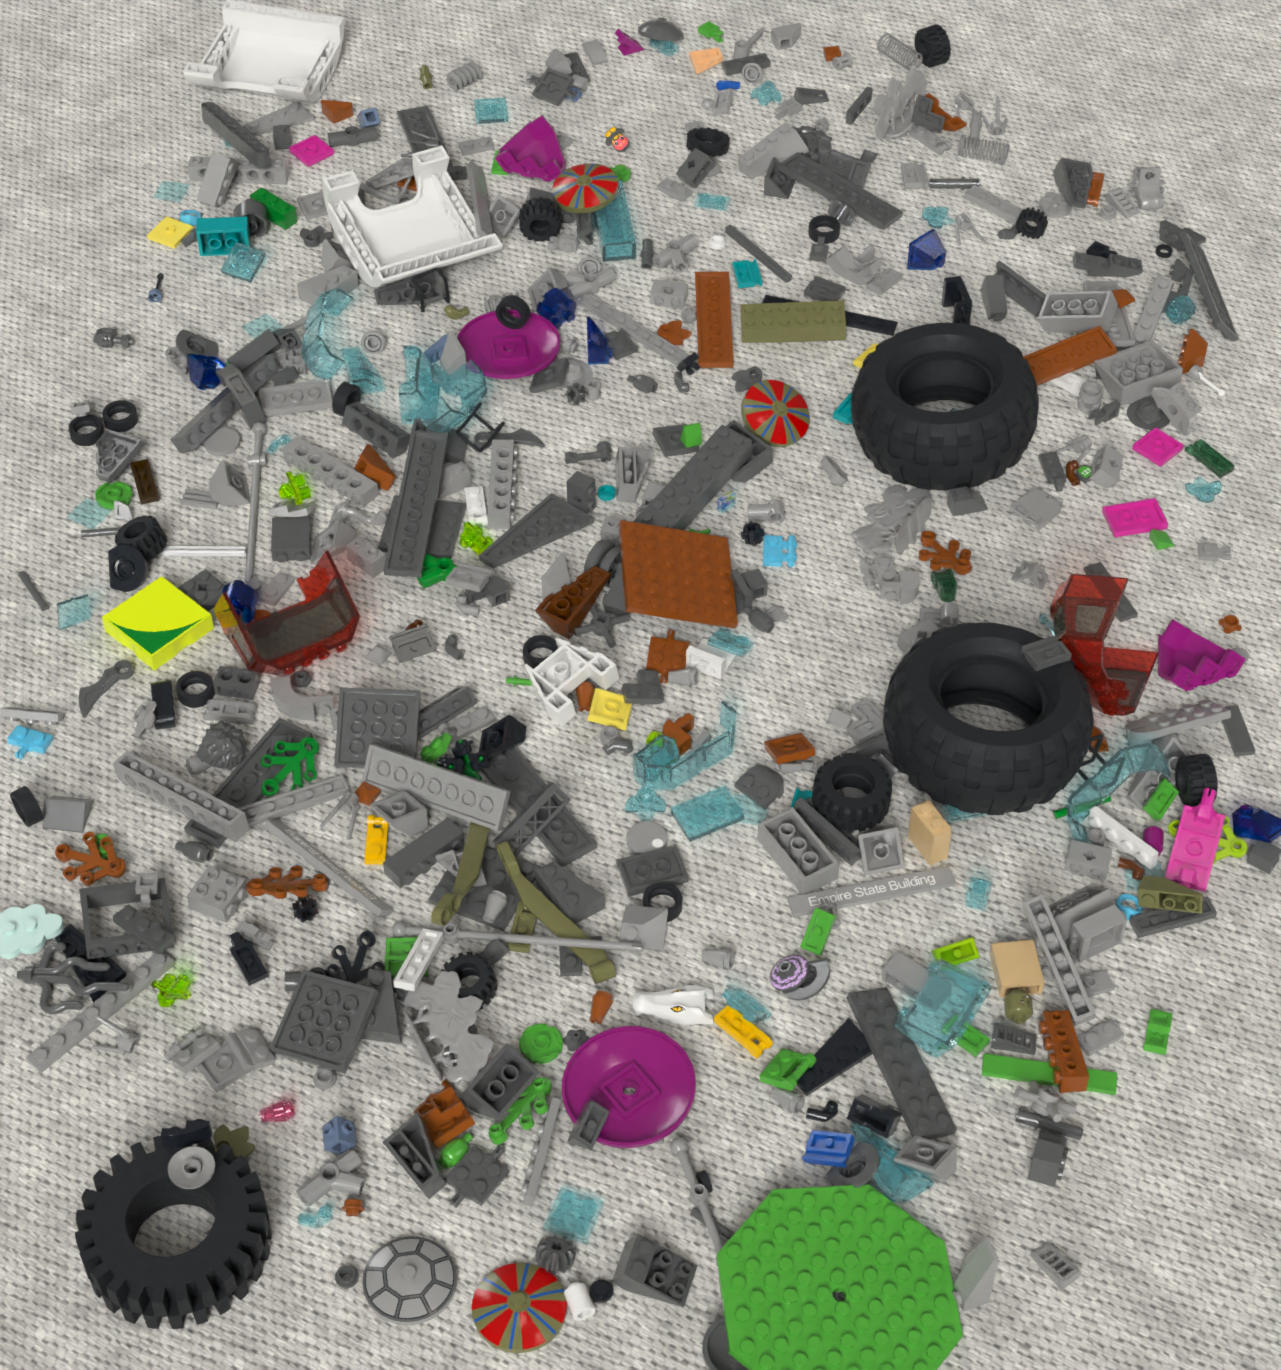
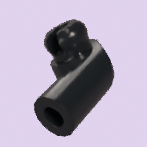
M828 1101L826 1107L822 1110L808 1107L806 1119L827 1122L838 1114V1104L835 1101Z

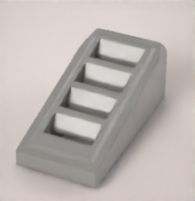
M1120 187L1107 193L1106 202L1114 206L1126 219L1140 213L1135 204Z
M1049 1242L1030 1254L1032 1259L1060 1290H1063L1079 1279L1081 1271ZM1048 1250L1051 1254L1042 1259L1040 1255ZM1052 1258H1055V1259H1056V1260H1055L1054 1262H1052L1051 1264H1048V1263H1047V1262H1048L1049 1260H1051ZM1058 1264L1062 1265L1057 1270L1054 1269ZM1066 1270L1067 1273L1062 1276L1060 1273Z

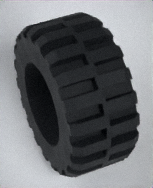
M845 754L842 757L838 755L833 757V760L829 759L824 762V765L820 766L817 770L812 793L813 808L835 826L837 830L842 831V829L848 830L847 832L858 830L862 832L866 828L871 829L876 824L881 823L888 814L892 795V780L889 778L888 772L885 769L883 770V766L878 762L874 763L872 758H864L859 754H856V756ZM852 787L862 790L867 796L863 798H848L836 790Z

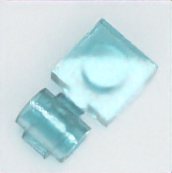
M650 39V47L658 48V52L667 57H671L679 51V46L670 41L664 43L661 40Z

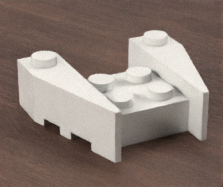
M557 638L555 640L558 649L534 669L528 664L524 666L528 679L548 716L562 727L576 715L573 702L567 697L570 692L588 677L606 690L619 679L616 664L605 655L598 652L595 654L588 651L585 647L581 646L579 648L571 645L568 641Z

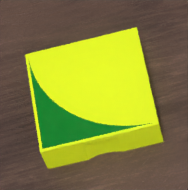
M162 576L102 616L105 632L120 644L131 649L140 660L154 671L175 657L183 648L193 644L214 629L211 614Z

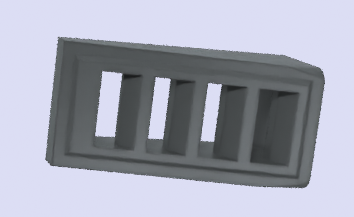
M796 87L794 99L802 105L829 101L825 90Z
M994 1023L991 1049L1035 1055L1037 1035L1004 1024ZM1008 1036L1013 1037L1012 1042L1008 1041ZM1017 1038H1021V1044L1017 1043ZM1026 1039H1030L1029 1047L1025 1046Z

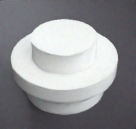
M720 235L712 236L709 240V247L714 250L723 249L725 247L724 238Z

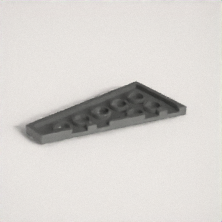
M551 493L479 554V560L494 569L593 524L594 517Z

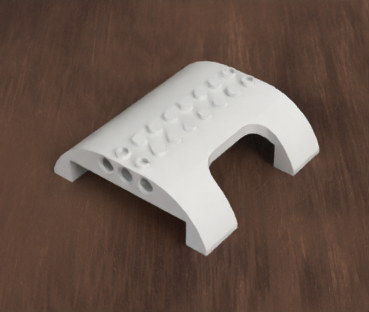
M227 0L222 7L224 25L201 63L188 62L183 70L186 80L195 85L221 89H247L277 94L280 98L316 102L323 94L338 64L345 20L344 17Z
M443 146L413 153L412 163L417 187L416 196L410 201L383 209L371 210L361 203L358 197L360 182L353 170L322 179L324 201L333 230L355 270L371 287L386 285L436 267L443 268L502 249L503 245L495 233L483 237L477 235L475 217L447 172L450 157Z

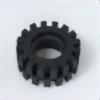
M1029 207L1026 210L1023 209L1016 221L1017 232H1022L1021 236L1024 237L1026 235L1027 238L1035 239L1036 237L1038 239L1040 236L1042 237L1048 224L1047 216H1044L1045 213L1043 211L1040 213V209L1036 211L1034 207L1031 210ZM1026 221H1033L1037 226H1031Z

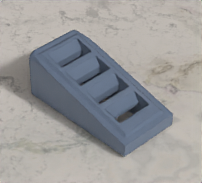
M448 335L442 336L423 353L425 366L441 359Z

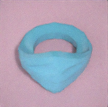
M184 210L179 215L181 222L191 226H195L197 218L202 217L201 213L196 210Z
M1122 894L1116 900L1115 905L1125 913L1127 920H1130L1131 916L1141 914L1143 911V907H1139L1138 898L1134 895ZM1131 900L1136 903L1137 909L1134 910L1123 906L1121 902Z

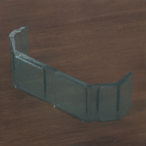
M340 288L322 293L306 314L304 328L306 331L303 336L301 354L311 373L322 379H330L345 363L344 360L330 352L321 338L325 312L332 316H338L353 299L352 296Z
M472 359L448 376L458 389L462 406L458 411L452 409L443 397L440 396L417 413L428 429L435 432H449L467 419L476 408V405L487 394L488 389L483 371Z
M722 701L720 724L727 732L670 766L646 764L637 753H634L633 776L643 789L659 791L666 789L667 791H673L699 775V772L706 771L731 756L736 737L737 711Z
M1152 743L1137 744L1129 748L1125 746L1114 754L1099 769V772L1090 777L1070 795L1067 800L1069 808L1067 807V822L1075 841L1091 844L1085 826L1080 823L1090 815V810L1093 807H1098L1132 774L1157 770L1168 778L1171 777L1164 753Z

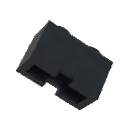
M861 1094L854 1098L846 1119L888 1138L894 1134L902 1113Z

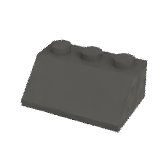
M506 1043L466 1088L459 1099L475 1113L499 1121L540 1072Z

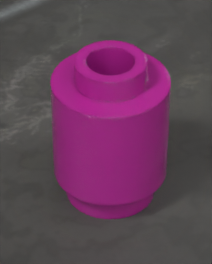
M1151 826L1144 829L1143 841L1159 852L1158 857L1163 851L1164 832L1156 826Z

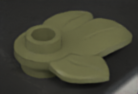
M224 1124L219 1126L213 1135L215 1151L218 1150L222 1143H225L232 1148L235 1158L241 1155L243 1157L250 1155L254 1151L255 1145L247 1142L249 1137L248 1127H241L230 1131Z

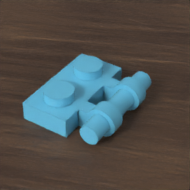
M765 535L763 566L782 567V561H786L789 567H794L797 560L795 552L797 541L795 536L790 535L787 541H782V536ZM782 549H788V552L786 554L782 553Z

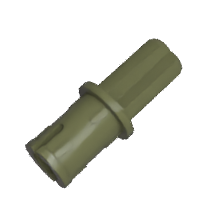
M423 64L419 68L420 80L423 83L424 89H430L433 87L431 82L432 75L429 72L428 66Z

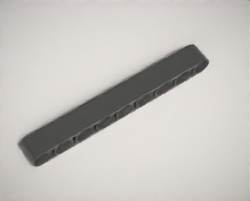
M204 102L201 104L202 120L256 167L267 168L270 166L269 149L214 102Z

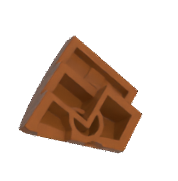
M446 1079L441 1083L444 1088L439 1093L430 1094L413 1111L415 1114L418 1112L425 1121L431 1140L437 1149L475 1124Z

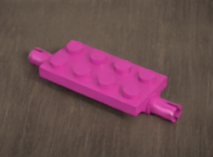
M1210 788L1203 789L1201 802L1197 806L1184 805L1165 878L1203 892H1206L1226 816L1214 811L1213 803L1217 792L1211 789L1210 796H1208Z

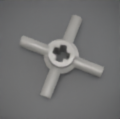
M1035 1080L1029 1083V1087L1033 1092L1020 1088L1015 1090V1097L1033 1102L1031 1107L1034 1111L1043 1116L1050 1115L1054 1122H1060L1062 1119L1058 1110L1074 1114L1076 1111V1106L1058 1101L1059 1094L1046 1086L1040 1087Z

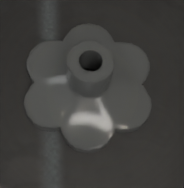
M582 1029L577 1031L569 1030L567 1036L563 1038V1043L567 1045L569 1051L573 1052L590 1037Z

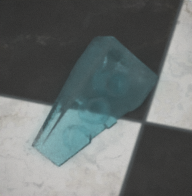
M358 346L341 349L348 383L359 386L361 395L386 391L383 377Z

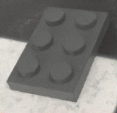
M676 845L616 859V865L628 897L644 893L649 886L655 883L665 882L679 885L688 882V875Z

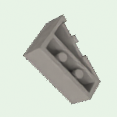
M618 446L615 460L617 501H636L650 468L654 450Z

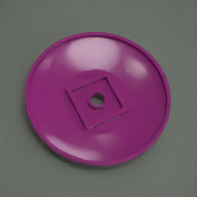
M507 310L513 317L521 318L517 310ZM496 311L485 313L469 321L457 336L465 351L466 367L477 374L496 379L522 378L540 372L556 359L561 345L560 335L556 327L546 318L530 312V317L525 325L520 329H510L502 325L497 319Z
M640 1026L612 1028L591 1037L572 1055L562 1078L563 1103L573 1124L575 1125L585 1103L590 1100L596 1102L610 1111L596 1142L616 1148L642 1147L653 1144L670 1135L682 1124L689 1114L696 1094L694 1068L684 1049L664 1033ZM626 1088H634L636 1090L632 1095L623 1093Z

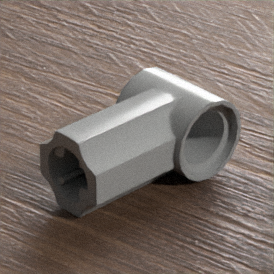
M772 500L768 504H748V520H768L770 523H782L784 521L783 502Z

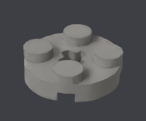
M1047 192L1039 201V209L1045 213V216L1051 218L1067 216L1072 210V206L1068 205L1064 196L1054 192Z

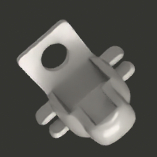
M1159 166L1137 167L1133 170V180L1128 183V186L1133 188V190H1128L1127 192L1130 195L1136 196L1140 209L1156 210L1164 206L1161 192H1164L1165 189L1160 187V185H1164L1166 182L1160 179L1161 168Z

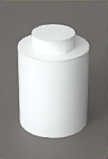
M573 1282L567 1286L564 1296L573 1319L579 1321L593 1316L596 1310L586 1285L580 1282Z

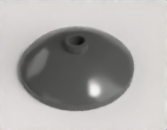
M666 18L650 20L638 27V33L650 39L677 41L683 38L682 30L674 23L667 21Z
M724 1317L716 1320L706 1331L702 1343V1354L706 1366L709 1370H749L728 1352V1338Z

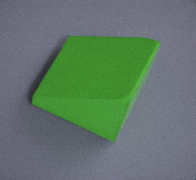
M700 423L683 426L680 440L685 447L688 448L702 444Z
M1151 530L1149 538L1157 550L1174 546L1167 532Z

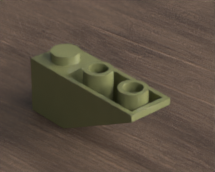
M1143 875L1138 888L1139 907L1202 914L1203 894L1167 878Z

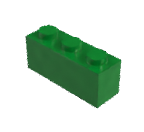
M261 187L249 195L250 199L259 202L265 207L267 219L284 230L297 223L296 208Z

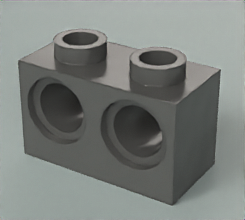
M220 666L213 682L215 695L253 700L260 683L258 671Z

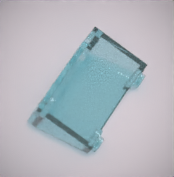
M404 345L406 382L402 383L399 387L402 424H413L414 418L437 421L441 376L419 347Z
M943 959L933 960L927 967L929 980L915 1002L908 1008L904 1006L897 1014L899 1019L894 1025L935 1059L957 1045L992 989V986L984 979Z

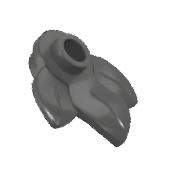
M318 226L311 231L302 228L300 237L304 239V244L307 247H316L323 243L325 238L331 240L333 232L324 233L322 226Z
M750 367L747 370L735 372L731 379L736 381V392L748 390L755 383L762 381V371L758 367Z

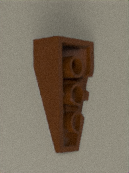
M593 566L579 575L576 581L567 586L565 584L556 594L553 595L551 593L536 608V613L553 632L570 639L574 634L573 629L581 626L611 574Z

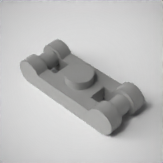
M211 699L207 701V710L204 711L203 719L205 721L222 720L252 725L254 722L253 715L256 714L257 706L253 703Z

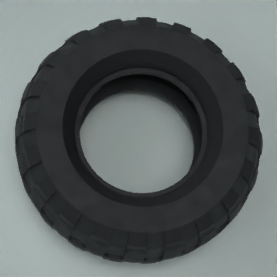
M925 324L901 331L893 337L885 339L876 346L875 351L869 353L864 359L851 393L852 424L865 456L872 460L874 467L883 474L892 476L893 480L899 483L908 484L920 489L949 491V489L965 486L971 488L1002 476L1007 468L1015 466L1020 461L1037 427L1039 412L1037 384L1027 360L1023 359L1020 349L1008 343L1006 338L997 333L968 324ZM939 400L961 401L975 405L971 408L950 412L928 411L914 407L922 403Z
M961 623L954 627L938 629L932 632L931 637L921 638L905 654L893 672L885 696L883 728L889 750L894 757L895 765L900 772L909 776V783L917 790L926 792L931 796V799L938 803L949 805L968 813H987L988 815H1004V813L1008 812L1020 813L1031 810L1034 804L1049 802L1055 797L1057 792L1067 786L1079 771L1091 741L1094 718L1092 705L1090 704V694L1085 677L1080 671L1075 669V662L1071 659L1035 671L1025 659L1024 653L1021 654V646L1045 638L1039 637L1025 629L999 623ZM967 704L992 706L1016 715L1025 721L1028 727L1014 731L987 730L969 725L955 718L947 709Z

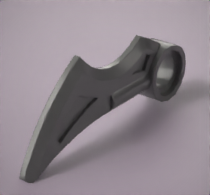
M523 428L512 433L498 432L493 439L514 440V444L545 447V444L537 436ZM495 431L476 433L474 445L480 449L486 442H479V440L484 439L488 441ZM492 442L485 449L489 448Z
M118 661L113 667L104 670L98 682L91 686L80 688L79 708L83 718L87 717L97 700L119 679L126 680L133 676L134 669L130 661ZM122 668H128V669H129V670H128L127 672H125V673H120V672H119L120 669H122Z

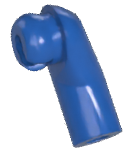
M719 80L716 83V87L719 91L730 88L739 89L740 82Z

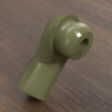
M447 305L444 308L446 316L453 320L469 315L467 307L457 310L451 305Z

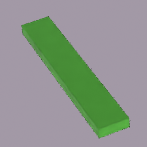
M984 1053L982 1076L1023 1082L1035 1080L1038 1084L1058 1087L1053 1082V1068L1049 1067L1047 1062ZM1087 1068L1089 1079L1086 1091L1116 1094V1072Z

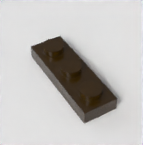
M148 459L131 462L130 466L141 505L159 501Z

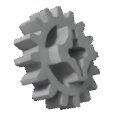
M306 344L287 352L285 348L284 351H280L279 363L281 368L286 369L293 366L299 375L300 372L305 374L306 370L312 371V367H316L317 355L311 346L306 347Z

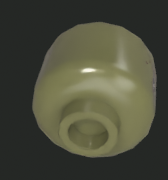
M1024 990L1010 991L1004 998L1006 1018L1016 1024H1023L1026 1020L1030 1019L1033 1015L1032 997Z

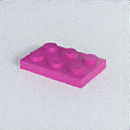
M1156 498L1104 506L1102 509V513L1114 538L1151 532L1152 529L1164 530L1168 528V522Z

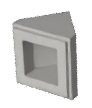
M573 75L574 82L571 87H576L580 91L586 92L588 79Z

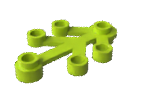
M1225 816L1224 820L1227 824L1222 827L1227 840L1219 839L1218 846L1224 849L1216 852L1213 864L1228 856L1241 858L1248 850L1247 843L1241 838H1236L1229 826L1230 820L1227 816ZM1173 820L1169 823L1168 833L1173 837H1176L1178 831L1173 826H1179L1180 820ZM1234 845H1238V846H1240L1241 848H1240V849H1235V848H1234Z

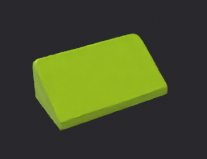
M973 937L931 951L941 970L980 957Z

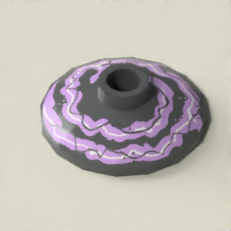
M793 954L786 956L773 966L770 973V982L778 991L794 990L806 980L810 965L806 958L801 955Z

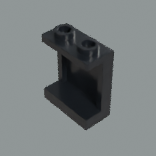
M961 276L944 278L942 306L954 307L952 323L970 325L972 300Z

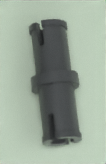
M644 239L642 241L643 247L640 253L642 269L652 268L654 252L651 239Z

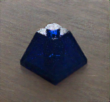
M931 229L909 243L907 262L909 270H935L945 264L946 250L936 230Z
M587 316L588 365L609 364V358H612V348H609L607 338L592 318Z
M187 354L190 381L196 385V388L206 390V388L214 389L221 384L215 371L228 366L216 355Z
M1242 805L1232 813L1233 834L1235 836L1268 843L1281 836V818L1265 810L1254 808L1252 805Z

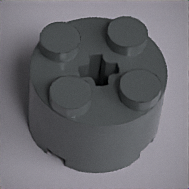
M246 199L235 207L233 217L248 216L250 236L262 237L267 231V211L259 202L253 199Z

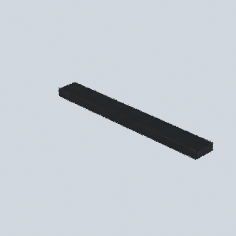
M765 295L762 303H787L799 301ZM845 311L847 327L894 336L898 322Z

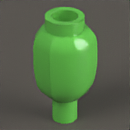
M466 1133L462 1138H456L447 1143L440 1152L439 1163L446 1169L456 1166L468 1152V1144L473 1140V1137Z

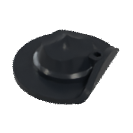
M119 545L108 551L110 587L122 592H130L137 589L143 583L147 573V564L143 554L137 548L130 545Z

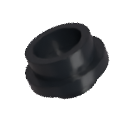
M597 1280L590 1287V1296L596 1302H607L613 1296V1286L607 1280Z

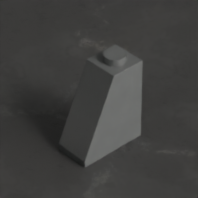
M986 275L980 291L988 320L993 319L994 322H999L1005 319L1007 315L1003 275Z

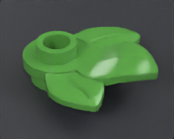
M618 164L614 168L609 167L616 174L618 181L627 182L630 180L631 171L625 165Z

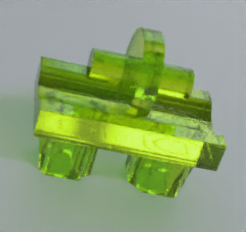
M291 471L286 472L288 483L281 485L278 490L279 496L284 499H291L293 496L297 505L302 504V500L311 498L310 489L308 486H305L303 475L293 476Z
M464 522V531L460 534L459 544L463 548L470 547L479 556L492 544L493 540L489 536H482V528L479 525L473 526L470 522Z
M165 973L162 980H153L151 984L153 988H157L160 991L157 1000L162 1007H170L176 999L187 1000L192 995L188 991L192 981L185 974H179L176 978L170 973Z

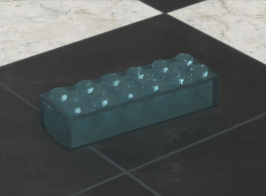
M622 180L618 181L619 189L615 199L606 207L593 212L603 262L636 259V241Z

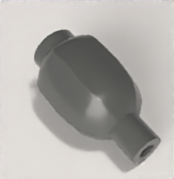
M629 375L627 381L633 383L637 390L644 393H654L658 388L655 380L645 375H637L635 377Z
M749 606L744 608L743 612L748 615L749 622L756 629L767 633L774 629L775 624L768 614L759 609L753 610Z
M188 841L185 844L177 842L175 845V850L182 851L186 858L199 863L210 861L213 855L212 849H209L206 844L201 842Z

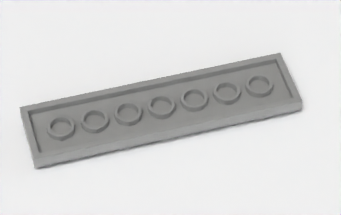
M376 744L369 745L361 783L364 781L391 794H397L405 790L422 805L496 831L502 830L511 792L510 790Z

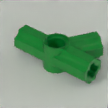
M426 554L422 577H417V580L422 588L425 589L440 581H446V577L457 565H454L449 558L439 559Z

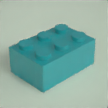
M248 216L197 218L196 235L200 256L245 255L251 250Z

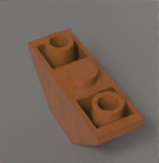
M1190 328L1189 335L1184 337L1183 345L1186 346H1182L1180 353L1182 357H1179L1178 364L1183 368L1182 374L1189 372L1194 365L1203 367L1208 343L1194 329Z
M367 444L354 469L378 483V487L387 491L391 488L396 475L372 446Z

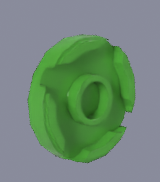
M115 481L114 484L104 483L95 492L96 502L99 506L106 509H114V500L128 505L132 501L133 496L130 486Z
M540 1023L528 1027L524 1030L519 1040L522 1055L533 1063L551 1062L562 1052L563 1040L561 1033L557 1028L547 1026V1024Z

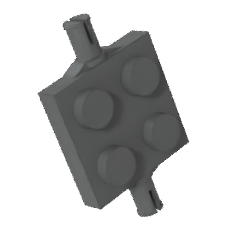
M547 68L540 78L534 75L530 77V82L536 83L532 95L543 101L559 106L566 95L572 98L576 96L575 91L569 90L574 79L568 75Z
M475 1145L469 1149L445 1177L446 1182L457 1192L449 1201L451 1205L454 1204V1207L457 1208L464 1198L472 1200L480 1206L485 1203L510 1172L509 1169L498 1162V1159L505 1152L503 1147L501 1148L498 1145L491 1154L483 1152Z

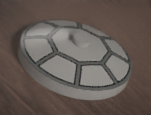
M417 1236L394 1239L381 1246L368 1260L362 1279L364 1296L370 1308L379 1317L388 1322L399 1325H416L427 1322L442 1313L454 1297L457 1287V1272L454 1261L445 1248L430 1239Z

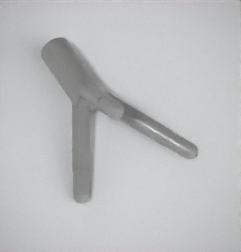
M408 177L403 189L398 187L399 193L393 198L395 203H399L404 197L416 196V194H406L405 192L411 177Z

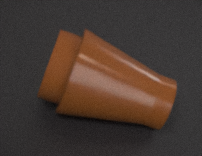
M582 682L576 688L579 711H590L595 688L590 682Z
M596 991V994L592 996L590 1022L602 1024L604 1017L613 1004V996L610 993Z

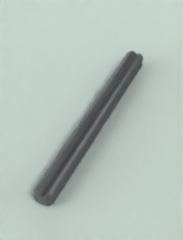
M732 225L725 227L726 234L785 283L792 280V275L735 227Z

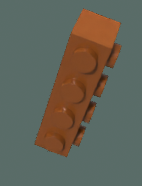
M1069 1010L1044 1011L1042 1020L1038 1022V1030L1044 1037L1043 1047L1044 1050L1048 1051V1065L1053 1068L1054 1084L1058 1085L1060 1093L1086 1091L1089 1074Z

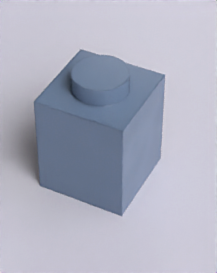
M376 107L360 111L357 115L360 128L377 127L380 124Z

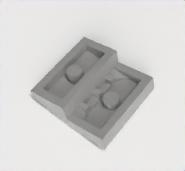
M294 499L277 502L269 509V512L284 517H302L309 515L315 509L314 501L296 505Z

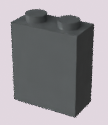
M310 516L272 518L271 553L273 561L310 560Z

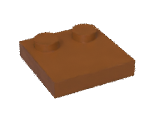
M802 732L764 741L765 750L777 765L795 760H806L811 756H815V748Z

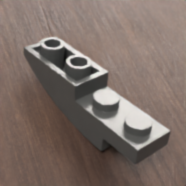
M1075 252L1073 255L1074 268L1087 270L1088 276L1130 277L1142 274L1143 272L1142 260L1115 254H1109L1108 258L1079 252Z

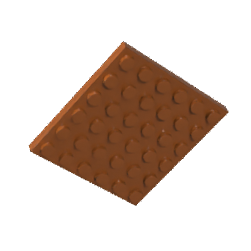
M620 520L618 527L626 612L736 629L738 619L733 580L730 578V571L732 569L727 537Z

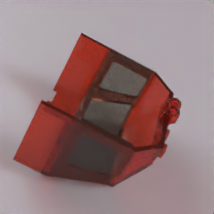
M325 551L314 569L309 571L310 576L305 579L299 577L296 580L306 600L280 611H274L270 615L246 625L241 615H237L227 593H222L213 611L224 634L246 665L248 671L272 675L283 673L284 675H289L296 671L295 668L302 666V668L308 667L318 658L321 661L330 657V653L335 651L341 653L348 649L347 646L353 639L360 614L329 551Z
M1071 574L1065 582L1059 585L1050 605L1054 634L1057 635L1058 641H1061L1071 652V659L1075 662V669L1080 671L1085 677L1090 694V704L1094 708L1110 716H1125L1135 713L1159 654L1154 651L1104 647V639L1115 618L1121 597L1129 580L1122 577Z

